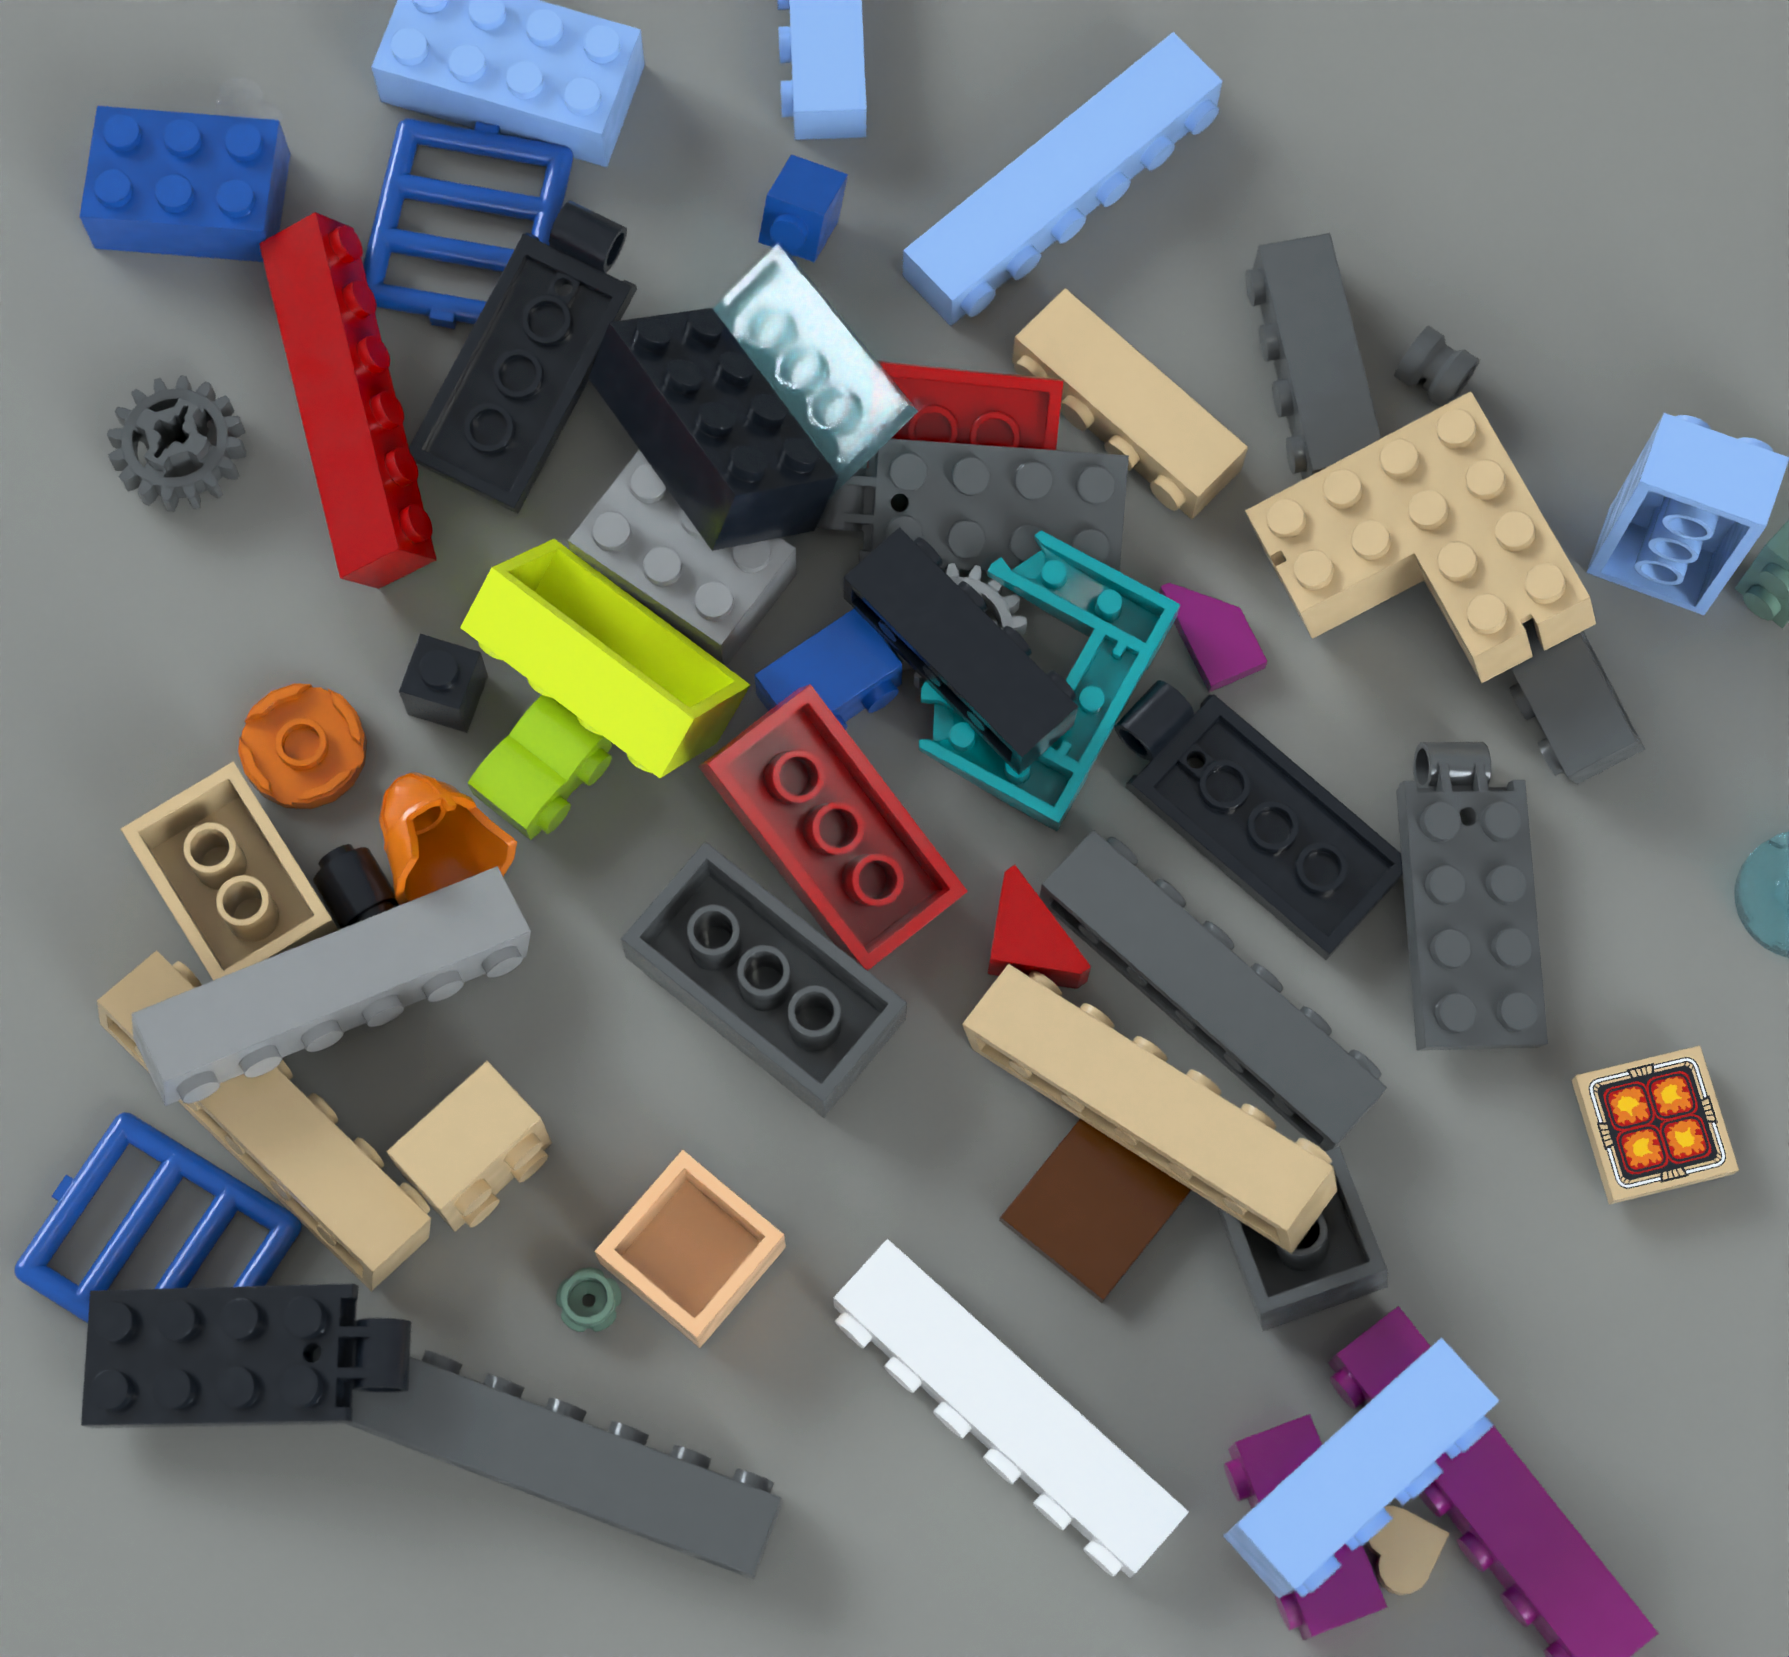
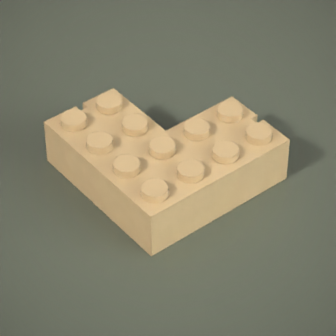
M1471 391L1245 510L1259 542L1312 639L1410 587L1425 581L1480 682L1483 683L1533 657L1526 630L1522 625L1526 621L1533 618L1538 640L1544 651L1596 624L1588 592Z

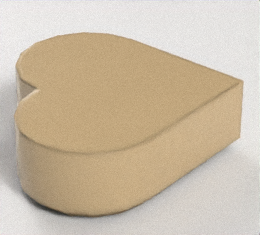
M1385 1506L1384 1509L1393 1518L1366 1542V1545L1377 1556L1375 1570L1376 1577L1381 1586L1393 1594H1411L1422 1588L1428 1580L1450 1533L1403 1508Z

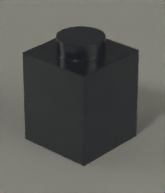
M420 634L399 689L408 715L468 733L488 678L481 652Z

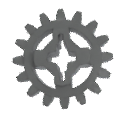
M180 376L175 389L167 390L161 378L154 379V394L147 397L143 392L135 389L131 392L136 403L134 409L117 407L115 410V414L123 428L108 430L107 437L112 446L117 448L108 456L115 471H122L119 478L125 489L129 492L139 487L138 494L144 504L151 505L160 495L168 511H175L179 498H187L193 509H198L201 504L200 493L207 490L211 495L220 498L223 495L218 483L220 478L225 477L237 480L239 477L238 470L231 459L246 457V448L242 440L238 439V437L245 433L239 416H232L235 410L230 399L225 395L215 400L216 394L210 383L205 381L194 392L187 376ZM209 420L215 425L217 430L216 446L210 444L206 437L209 433L207 426ZM139 441L143 442L148 450L144 455L147 461L145 467L140 464L138 459Z

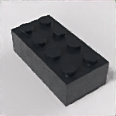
M706 308L609 322L589 375V380L710 549L714 551L815 531L839 476L714 309Z

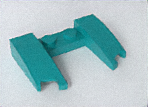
M1041 530L1034 536L1041 551L1012 570L1001 557L991 564L987 571V576L1089 637L1066 679L1076 694L1074 702L1078 705L1074 726L1018 775L925 681L921 687V703L934 704L933 741L930 739H919V751L1013 808L1058 832L1144 672L1151 665L1176 620L1181 604Z

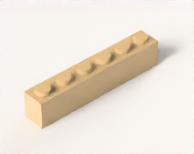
M156 950L97 1000L100 1025L148 1071L133 1039L131 1013L199 987L201 983L195 974L182 962L177 961L171 965ZM283 1060L277 1067L263 1075L249 1078L242 1074L222 1082L216 1092L200 1101L193 1103H184L182 1099L178 1101L371 1292L429 1239L431 1217L428 1213L430 1212V1207L422 1195L406 1182L398 1186L381 1170L384 1167V1162L375 1149L362 1138L357 1137L352 1141L335 1125L338 1123V1117L326 1101L315 1093H311L307 1097L290 1081L293 1078V1074Z
M1008 964L962 1023L972 1050L1292 1254L1337 1192L1334 1168L1330 1165L1332 1160L1327 1153L1309 1140L1299 1138L1295 1143L1275 1131V1123L1258 1108L1246 1103L1239 1108L1220 1096L1222 1092L1219 1087L1202 1073L1189 1070L1187 1074H1184L1167 1063L1168 1058L1163 1051L1149 1040L1136 1036L1131 1041L1115 1031L1114 1023L1096 1007L1083 1003L1079 1008L1061 997L1062 991L1043 974L1031 971L1027 976Z

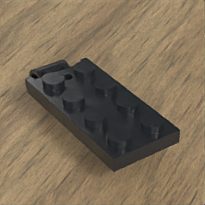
M570 200L562 207L555 219L550 232L549 245L541 242L538 237L528 232L523 233L409 446L410 454L413 456L416 464L517 514L519 513L589 381V375L609 322L621 321L637 290L635 284L627 280L621 281L607 274V271L614 265L624 246L627 235L626 227ZM571 285L573 288L568 295L561 296L558 294L561 286Z
M1157 680L1114 726L1118 737L1128 748L1138 756L1150 761L1138 775L1134 774L1126 783L1125 788L1325 960L1335 952L1403 876L1401 853L1215 694H1209L1202 701L1200 709L1194 714L1190 703L1178 690L1164 681ZM1193 757L1198 758L1203 762V766L1201 768H1192L1187 760Z
M355 1284L90 1291L81 1426L89 1428L351 1424L353 1390L376 1393L408 1391L411 1322L394 1318H365L356 1320L358 1285ZM320 1346L322 1350L321 1357L318 1361L314 1362L313 1352Z

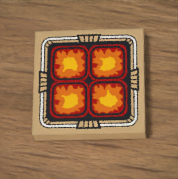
M1700 1046L1579 1074L1572 1079L1609 1205L1733 1175L1739 1171Z

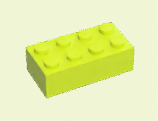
M556 539L549 540L493 566L460 627L478 641L480 648L486 654L505 661L525 676L529 685L535 691L544 696L554 698L574 713L584 728L595 734L603 735L627 753V757L633 765L643 771L653 773L658 778H662L717 744L751 686Z

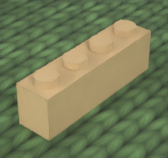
M1066 288L1015 336L1012 362L1014 363L1016 373L1023 376L1064 380L1060 410L1063 416L1077 429L1085 431L1088 428L1105 443L1104 447L1107 454L1128 455V471L1135 469L1151 483L1150 489L1152 493L1168 509L1176 511L1179 508L1190 519H1193L1242 470L1248 446Z

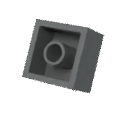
M1340 1146L1325 1151L1332 1160L1330 1165L1334 1168L1337 1192L1292 1254L1217 1206L1263 1331L1388 1287L1387 1267Z

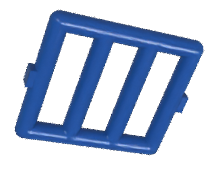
M409 118L401 120L396 128L363 262L368 287L374 294L377 307L429 316L431 325L455 329L457 321L475 324L486 301L384 284L391 253L503 272L515 249L397 229L404 198L532 220L534 223L531 234L538 237L541 242L549 245L550 232L557 215L562 209L573 163L571 149L564 145L502 135L500 126L476 122L473 130ZM417 145L546 167L540 197L410 175Z
M124 1112L114 1118L74 1179L67 1174L51 1196L58 1201L17 1261L14 1272L18 1280L88 1323L90 1291L109 1289L183 1177L214 1195L215 1198L154 1289L187 1288L237 1211L270 1231L233 1287L265 1286L300 1234L302 1223L294 1214L135 1115ZM130 1143L161 1164L81 1283L77 1285L48 1267L47 1264Z

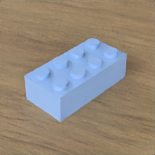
M397 0L371 68L380 101L473 129L476 122L497 125L500 127L502 135L564 145L571 149L573 158L607 167L645 66L641 29L540 0Z
M1663 413L1608 510L1586 573L1705 615L1766 528L1789 457L1773 452V449L1768 444L1758 439L1748 437L1736 439L1711 430L1710 426L1699 418L1689 415L1672 416Z
M1441 1338L1420 1355L1223 1536L1278 1598L1293 1590H1296L1301 1597H1304L1307 1593H1312L1342 1565L1333 1555L1344 1544L1351 1551H1354L1360 1545L1363 1546L1393 1518L1384 1509L1387 1504L1394 1498L1401 1505L1411 1498L1414 1499L1443 1472L1435 1462L1438 1457L1445 1452L1452 1460L1460 1452H1465L1493 1426V1423L1485 1414L1499 1400Z

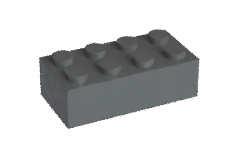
M706 841L621 938L625 957L823 1118L906 1020L907 1002Z

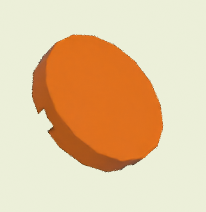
M294 683L268 693L252 706L245 719L246 724L242 730L241 738L239 737L238 753L248 780L264 798L285 808L313 809L336 801L354 786L365 765L367 739L358 713L341 694L330 689L327 691L320 687H312L311 684Z

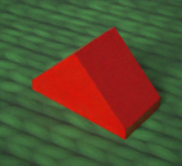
M1014 864L1004 871L988 974L999 976L1006 966L1010 964L1027 976L1031 971H1037L1049 978L1057 986L1078 989L1088 981L1091 965Z

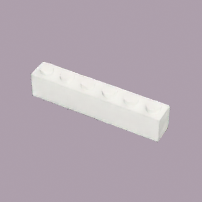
M888 1239L834 1297V1308L841 1313L834 1321L836 1325L861 1348H865L870 1341L890 1358L884 1365V1368L899 1384L911 1393H914L919 1386L922 1387L939 1403L933 1411L937 1418L961 1439L970 1431L989 1449L983 1456V1459L990 1467L1012 1485L1019 1477L1039 1494V1497L1033 1502L1034 1506L1062 1531L1069 1523L1073 1525L1090 1541L1083 1549L1085 1553L1112 1577L1120 1569L1129 1578L1136 1574L1189 1513L1188 1510Z

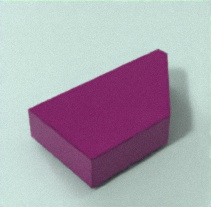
M1166 583L1160 587V594L1181 604L1174 624L1209 693L1265 669L1268 661L1240 607L1172 583Z

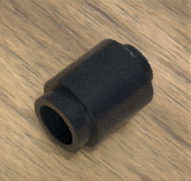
M351 844L342 845L327 853L319 861L318 865L321 869L315 875L313 882L341 929L399 905L395 898L393 887L369 848L354 849Z

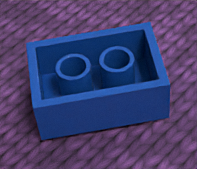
M97 106L79 216L94 248L263 262L259 243L280 232L291 154L280 120Z

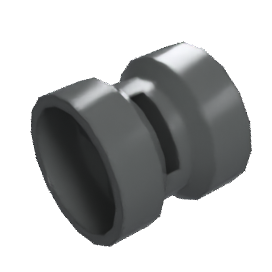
M1428 325L1410 346L1399 363L1394 376L1409 387L1421 383L1423 389L1428 391L1429 400L1442 407L1458 397L1476 370L1480 360L1465 349L1455 351L1446 345L1445 336Z

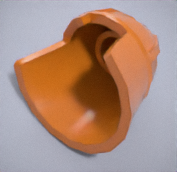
M413 772L396 778L385 791L379 822L384 836V850L388 856L393 875L395 898L399 905L497 866L502 876H504L515 858L517 841L478 809L471 797L461 793L454 786Z

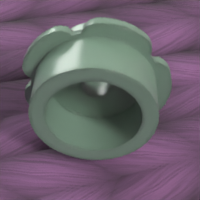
M593 1267L577 1270L569 1279L562 1281L556 1293V1303L563 1311L561 1313L562 1321L570 1329L577 1332H584L586 1329L599 1332L608 1328L615 1321L617 1316L615 1309L616 1306L621 1304L622 1300L621 1290L617 1282L612 1278L604 1277L600 1269ZM586 1295H593L595 1297L593 1306L587 1307L583 1304V1298Z

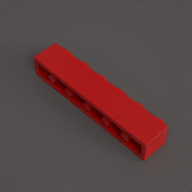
M314 212L259 243L340 579L380 589L437 560L431 539L433 527L423 507L417 483L418 467L409 451L403 427L404 411L395 395L389 371L390 355L381 339L375 315L377 304L374 294L368 287L361 259L363 255L361 241L353 227Z

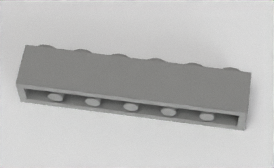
M497 866L131 1013L133 1039L165 1106L181 1099L184 1103L197 1102L216 1092L220 1087V1083L242 1074L249 1078L263 1075L277 1067L283 1057L305 1048L308 1052L323 1050L339 1041L343 1036V1032L365 1023L369 1027L386 1024L397 1018L403 1012L404 1007L426 998L429 1002L441 1001L457 993L463 987L464 982L484 974L494 978L512 971L521 964L523 958L527 957L531 930Z

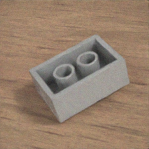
M640 450L568 540L569 549L725 666L732 660L797 574L796 548L782 538L712 551Z

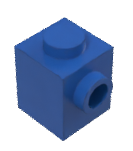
M791 154L766 196L758 243L780 250L787 255L800 257L815 263L839 221L848 174Z

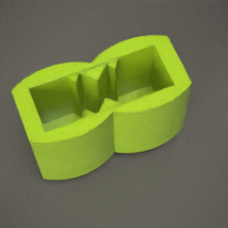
M541 695L520 718L510 734L483 760L469 779L468 785L475 797L529 840H532L542 830L549 834L561 824L570 811L571 804L567 799L573 791L583 782L591 786L604 774L612 761V756L608 753L612 747V742L603 735L595 734L584 728L579 723L577 716L554 698Z

